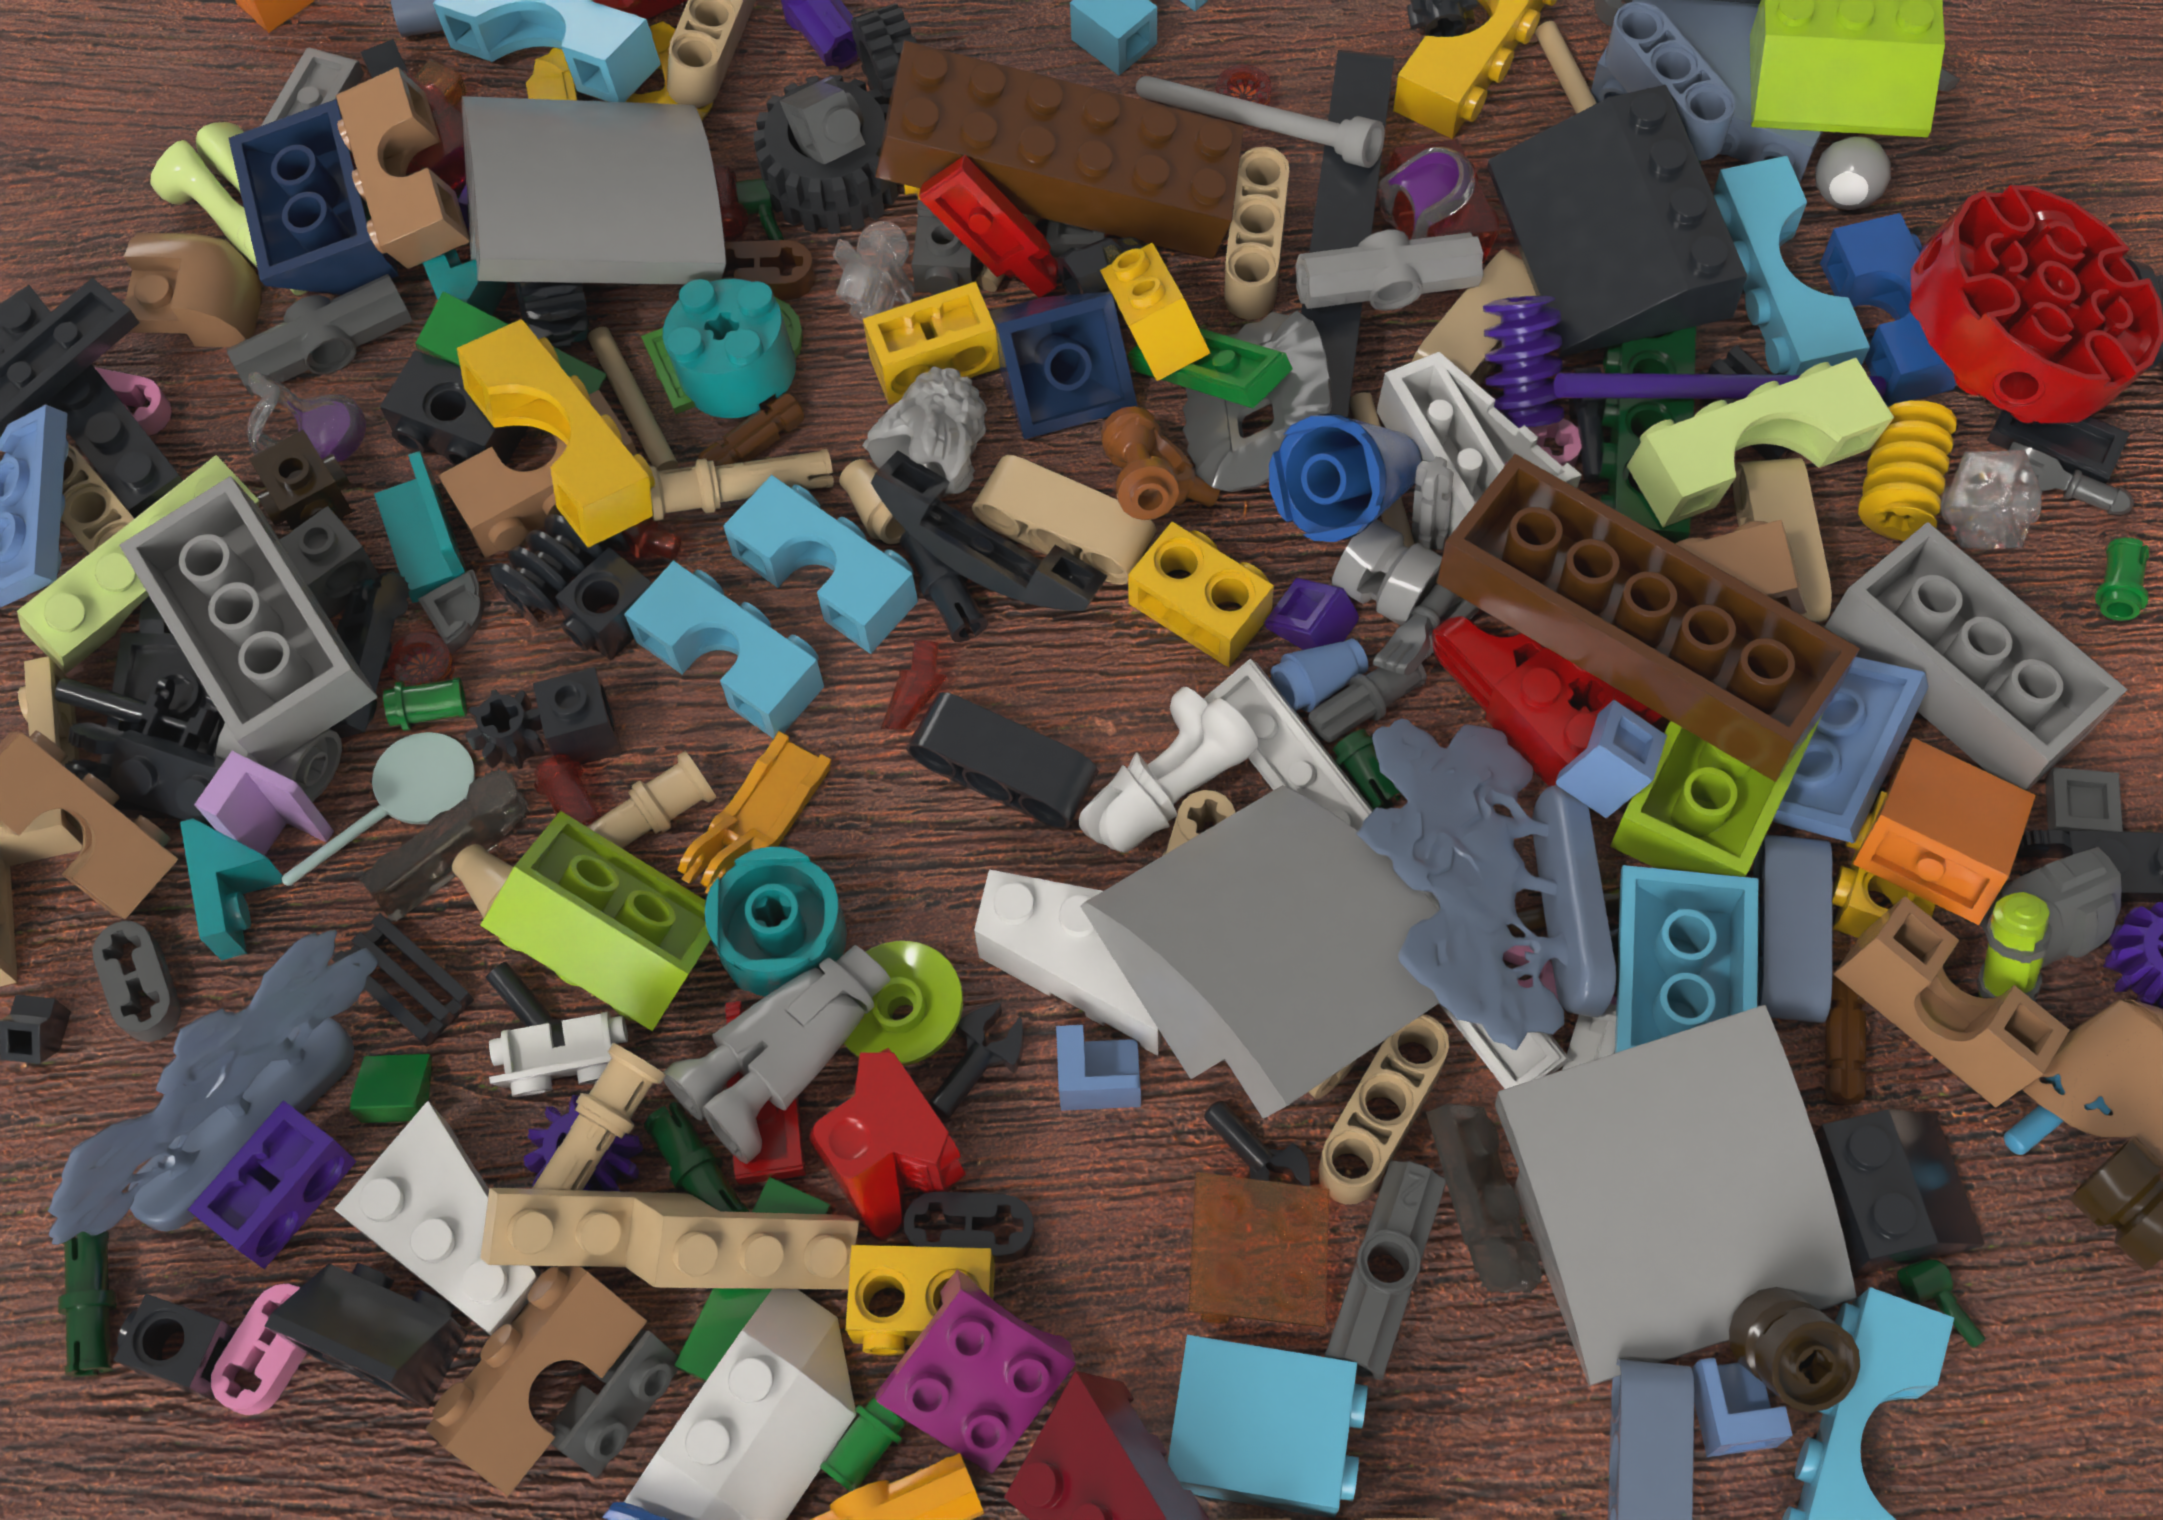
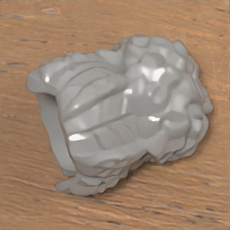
M933 366L929 372L918 375L916 381L908 387L902 399L878 419V422L868 432V439L864 441L862 446L869 452L872 462L879 469L898 450L917 464H922L950 481L943 497H946L948 494H959L964 492L974 480L973 473L975 470L971 465L970 457L976 449L977 442L985 435L984 414L987 412V406L979 398V390L972 386V380L969 377H961L959 371L953 368L940 369Z

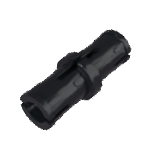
M905 531L900 537V544L906 550L921 577L919 587L927 601L935 603L954 642L970 640L964 629L965 624L961 617L966 618L975 637L985 630L988 621L981 613L965 585L968 578L943 563Z

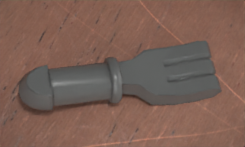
M2016 442L2012 443L2009 449L2010 454L2004 460L2005 465L2001 467L1997 475L2040 491L2054 488L2065 490L2064 498H2075L2106 510L2107 514L2124 515L2130 512L2134 505L2132 495L2121 486L2116 488L2082 475L2080 470H2075L2071 475L2063 470L2057 459Z
M1438 575L1435 578L1434 586L1419 606L1414 607L1410 620L1396 630L1389 642L1376 655L1373 660L1374 666L1410 676L1422 663L1430 648V631L1441 624L1440 619L1456 596H1458L1437 584Z

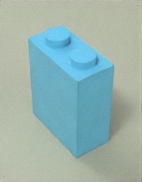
M1187 1335L1168 1457V1465L1183 1489L1191 1490L1194 1495L1335 1519L1339 1510L1340 1499L1354 1500L1359 1457L1346 1455L1349 1427L1362 1429L1368 1386L1355 1384L1357 1362Z

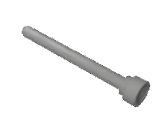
M1143 76L1136 83V92L1144 99L1332 146L1337 154L1342 155L1346 163L1370 168L1377 162L1383 148L1385 130L1383 123L1377 120L1356 116L1352 120L1345 119L1339 124L1151 76Z

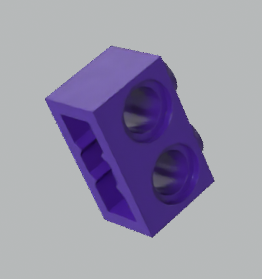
M283 1100L187 1210L239 1252L265 1269L357 1161L332 1137Z

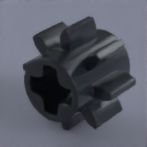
M1410 0L1411 4L1407 6L1411 29L1424 27L1425 36L1454 37L1462 35L1467 29V24L1475 23L1473 9L1478 6L1477 0Z
M496 689L492 690L491 697L486 699L480 707H470L469 709L478 728L468 731L465 734L473 750L483 749L482 756L492 769L500 761L514 764L518 769H522L523 761L528 759L534 751L544 752L545 750L544 744L535 732L543 729L538 708L531 709L532 704L523 690H520L515 697L500 694ZM510 727V730L504 732V729Z

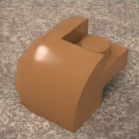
M137 233L129 241L124 258L132 269L125 305L131 309L140 322L129 333L187 334L195 347H232L254 336L261 304V281L251 262L227 240L203 234Z

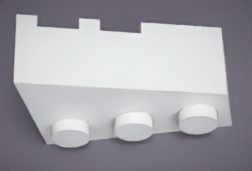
M1437 352L1385 373L1377 414L1387 429L1404 433L1413 439L1420 450L1422 461L1432 462L1436 456L1447 460V468L1454 472L1448 525L1449 536L1504 468L1506 461L1508 462L1514 454L1521 456L1575 488L1578 487L1582 474L1568 462L1564 466L1560 465L1536 444L1538 436L1525 425L1520 429L1494 407L1496 400L1442 353Z
M989 869L974 929L979 958L1048 996L1054 994L1083 1010L1086 1017L1102 1026L1105 1023L1139 1041L1142 1048L1158 1056L1162 1039L1161 1032L1080 907L1084 902L1103 891Z
M429 1101L425 1103L334 1209L356 1229L489 1335H492L499 1327L513 1322L529 1302L527 1299L529 1290L541 1275L537 1266L488 1265L480 1258L489 1188L473 1166L448 1122Z

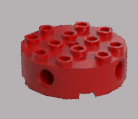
M2009 185L2003 193H1987L1983 190L1968 197L1925 243L1910 270V311L1919 321L1929 345L1952 370L1957 385L1968 394L1983 396L1998 408L2009 411L2016 419L2024 423H2033L2035 421L2039 423H2079L2100 411L2153 364L2163 342L2161 300L2150 278L2139 280L2135 271L2123 258L2130 250L2112 228L2075 202L2034 186Z

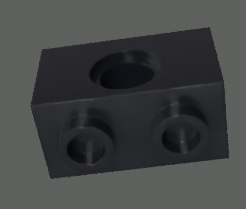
M417 350L413 352L380 405L392 430L391 434L399 444L414 452L420 451L422 453L426 449L445 456L454 466L490 447L494 449L501 462L506 466L529 426L494 428L465 391L460 366ZM459 416L458 418H456V419H454V420L448 421V420H450V419L453 418V417Z

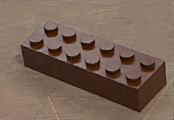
M904 40L892 86L875 178L921 189L924 182L966 155L1021 213L1123 238L1134 237L1147 244L1153 242L1156 246L1213 259L1232 222L1244 126Z
M1517 454L1511 457L1446 540L1437 584L1774 782H1777L1840 689L1860 650L1859 647Z

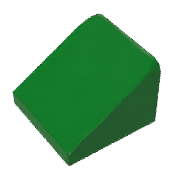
M431 1054L364 1056L351 1095L349 1111L361 1123L411 1121L425 1103L429 1101L432 1070Z

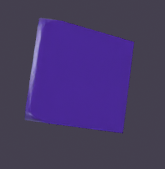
M1296 578L1265 620L1264 625L1271 632L1302 650L1344 642L1358 622L1359 615L1344 588Z

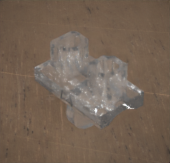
M879 221L865 228L858 238L857 251L854 250L848 241L838 239L833 252V257L844 271L836 295L840 300L851 305L849 309L850 314L853 318L863 321V318L892 309L895 300L909 304L915 290L902 269L909 254L908 239L901 228L892 222Z

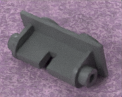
M641 1329L603 1378L591 1372L606 1384L601 1392L596 1395L582 1384L556 1419L550 1422V1425L555 1428L551 1433L555 1438L550 1444L597 1479L610 1460L622 1450L628 1436L653 1403L669 1387L671 1379L679 1370L674 1366L678 1356L650 1331Z

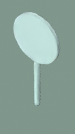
M432 732L409 735L392 744L381 755L373 772L372 787L379 805L284 874L282 877L283 884L290 886L386 815H390L404 823L418 825L438 822L454 814L468 800L475 783V768L468 751L457 740L444 734Z

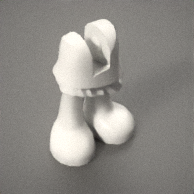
M1182 687L1173 695L1170 704L1173 720L1180 730L1176 739L1149 764L1137 752L1133 756L1128 768L1122 765L1113 780L1081 811L1079 817L1081 830L1097 843L1107 845L1110 849L1128 853L1154 832L1169 828L1168 821L1177 817V812L1173 805L1181 797L1199 788L1226 769L1245 761L1258 748L1257 737L1246 719L1225 700L1215 698L1208 704L1192 689Z

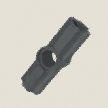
M386 274L333 300L321 295L302 298L287 309L283 323L226 350L244 386L252 397L307 370L316 374H330L339 371L354 359L356 347L413 320L392 279Z
M1389 1161L1324 1356L1357 1362L1356 1375L1362 1378L1368 1377L1383 1380L1412 1288L1420 1271V1263L1447 1183V1179L1436 1174L1431 1168L1411 1161ZM1389 1255L1398 1260L1403 1267L1405 1275L1397 1282H1381L1371 1274L1367 1262L1374 1256Z

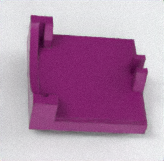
M957 1269L940 1291L943 1305L876 1392V1402L992 1474L1075 1366L1076 1361L1069 1341L1059 1335L1038 1330L1018 1319L992 1300L967 1275Z

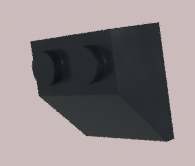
M1887 1109L1822 1124L1814 1135L1838 1212L1853 1277L1980 1248L1985 1244L1936 1113Z
M361 1263L355 1265L352 1273L332 1264L326 1265L275 1309L265 1324L266 1328L307 1355L426 1409H429L468 1333L450 1317L455 1308L450 1303L417 1289L412 1300L390 1291L394 1283L392 1278Z

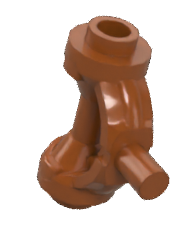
M1136 406L1124 407L1113 412L1104 421L1101 429L1103 449L1112 464L1123 468L1116 481V495L1125 513L1132 518L1140 520L1157 519L1167 514L1172 507L1182 505L1186 498L1207 507L1214 505L1220 490L1209 486L1200 477L1195 475V471L1192 470L1193 465L1183 452L1161 434L1159 423L1152 413Z

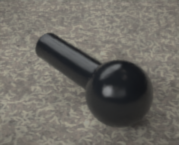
M507 961L499 964L485 977L525 1027L549 1023L551 1024L554 1047L565 1046L562 1021L565 1019H554Z

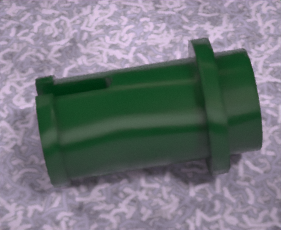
M1365 729L1357 730L1346 736L1334 747L1333 751L1338 757L1335 762L1341 770H1347L1373 810L1376 807L1389 809L1394 806L1392 798L1395 797L1397 801H1401L1404 796L1395 787L1394 783L1380 772L1372 740L1373 736H1369Z

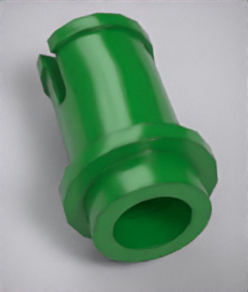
M2118 538L2111 541L2107 546L2104 583L2095 592V601L2100 606L2101 613L2107 618L2118 621L2134 619L2148 604V591L2143 586L2146 563L2150 551L2148 545L2142 546L2143 541L2139 539Z
M460 677L453 678V680L405 686L403 681L395 682L393 689L383 691L384 709L390 727L401 725L402 729L407 731L412 729V723L467 716L466 695Z
M872 1397L865 1408L858 1404L855 1411L860 1415L839 1441V1444L828 1459L819 1466L850 1492L859 1487L893 1441L900 1445L903 1440L898 1434L906 1425V1422L876 1402L874 1397Z

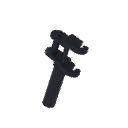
M161 677L157 684L158 688L162 689L161 695L151 693L147 701L69 678H62L55 690V698L59 702L145 726L142 734L197 751L200 742L209 743L220 717V713L209 695H207L206 701L210 703V709L199 708L196 718H190L188 722L166 716L174 697L175 683L173 680ZM166 726L184 730L179 743L161 738Z

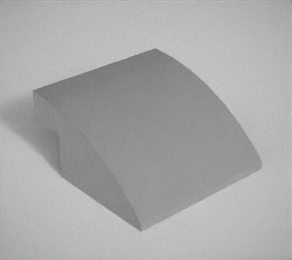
M462 96L471 259L477 261L478 281L685 285L696 279H704L709 282L722 279L726 266L718 190L707 136L702 120L694 105Z
M1284 785L1087 900L1080 906L1189 1078L1193 1079L1225 1059L1263 1119L1290 1105L1439 1004L1433 990L1420 984L1399 962L1398 956L1410 928L1423 919L1431 918L1439 911L1423 891L1410 888L1393 870V861L1386 855L1376 853L1356 834L1358 832L1356 829L1328 809Z
M1766 1005L1498 1091L1495 1108L1519 1168L1514 1190L1589 1387L1620 1376V1366L1616 1365L1617 1359L1663 1363L1730 1341L1729 1328L1735 1311L1747 1297L1761 1289L1780 1287L1793 1290L1819 1311L1856 1298L1845 1239L1824 1163L1803 1099Z

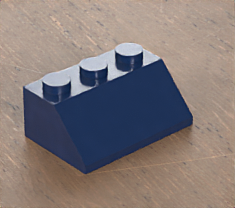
M337 99L228 138L259 277L265 286L343 295L386 274L391 279L399 276L395 259L388 253L382 254L379 252L368 234L366 223L371 220L367 202L360 196L353 182L352 171L357 169L353 153L345 145L338 130L337 123L342 119Z

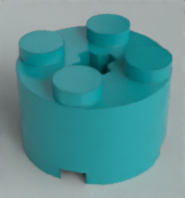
M696 279L688 282L681 288L679 300L673 305L665 319L663 342L679 384L685 395L694 401L696 408L714 417L740 418L756 413L760 410L759 403L767 400L774 394L778 398L788 390L795 375L796 358L779 304L767 284L742 279H721L711 282L704 279Z
M765 847L747 852L734 861L735 866L727 871L721 879L718 876L710 887L705 903L707 931L726 972L733 979L737 987L742 990L765 997L813 968L821 970L819 964L826 958L836 962L843 956L847 929L834 883L826 872L798 850L785 847ZM777 919H785L781 921L779 926L775 927Z

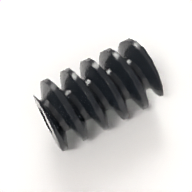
M554 513L545 518L544 526L547 534L539 530H533L528 533L526 542L529 550L520 546L513 547L508 551V558L512 567L500 562L495 563L490 567V575L494 585L504 599L524 619L538 628L539 624L533 612L538 608L555 617L559 612L551 596L555 592H561L570 583L569 579L573 576L577 577L588 567L587 563L598 558L606 550L605 547L608 544L623 552H627L630 549L629 543L622 532L588 548L563 516Z

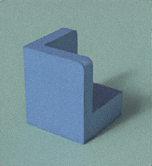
M1613 700L1598 713L1587 748L1559 772L1556 785L1607 818L1653 781L1667 735L1616 700Z
M1083 1025L1056 1026L1061 1111L1141 1107L1138 1043L1135 1040L1085 1041Z
M1715 1358L1700 1359L1692 1367L1694 1403L1707 1457L1777 1448L1793 1436L1786 1406L1771 1408L1766 1386L1740 1363L1717 1365Z

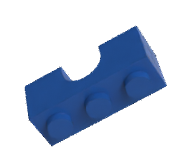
M1901 213L1834 228L1820 262L1835 296L1848 297L1853 307L1869 305L1881 308L1888 312L1895 320L1878 325L1864 359L1871 376H1882L1885 379L1886 392L1882 399L1887 406L1952 391L1957 384L1952 370L1929 345L1919 321L1912 315L1909 308L1911 301L1910 270L1922 250V245L1919 238L1915 234L1910 233Z

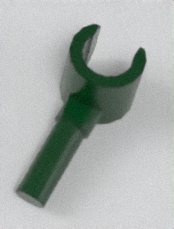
M758 178L736 182L741 216L759 213L760 222L768 239L784 240L775 220L770 194L763 179Z
M1927 1259L1898 1270L1896 1274L1898 1283L1910 1302L1919 1305L1934 1299L1940 1311L1954 1317L1953 1325L1971 1348L1977 1347L1986 1340V1337L1957 1302L1958 1299L1952 1293L1953 1281L1945 1264L1937 1260Z

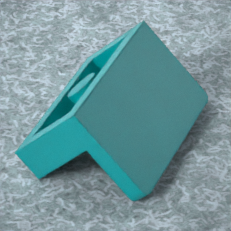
M420 451L408 455L416 479L374 493L400 575L402 577L405 576L406 582H409L408 587L411 589L409 591V598L412 603L418 602L420 597L467 572L438 485Z

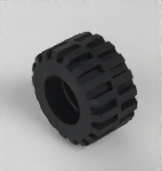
M830 75L834 77L837 87L843 89L845 93L849 92L859 105L864 120L863 125L860 126V132L866 145L824 165L801 154L780 103V100L819 82L818 76L806 78L807 84L798 86L794 82L784 87L785 95L782 97L773 95L766 103L768 112L759 113L756 120L758 131L754 132V146L761 177L769 191L772 208L776 213L782 211L784 220L793 226L802 221L805 231L817 233L819 228L823 227L828 228L829 234L841 233V227L851 225L854 231L865 227L864 219L870 217L876 221L885 214L883 204L893 205L898 197L897 187L902 186L900 183L875 178L889 104H885L884 95L877 89L867 91L866 83L854 78L850 83H846L842 75Z

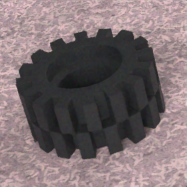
M897 3L853 17L851 20L853 39L857 44L855 46L857 55L861 59V67L868 79L869 89H877L884 95L885 104L890 102L892 86L904 40L917 43L915 36L913 37L911 34V26L908 20H905L904 12L898 7Z

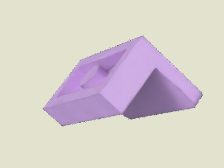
M231 751L194 804L216 831L264 856L286 824H290L324 842H328L334 833V830L299 784L234 751Z

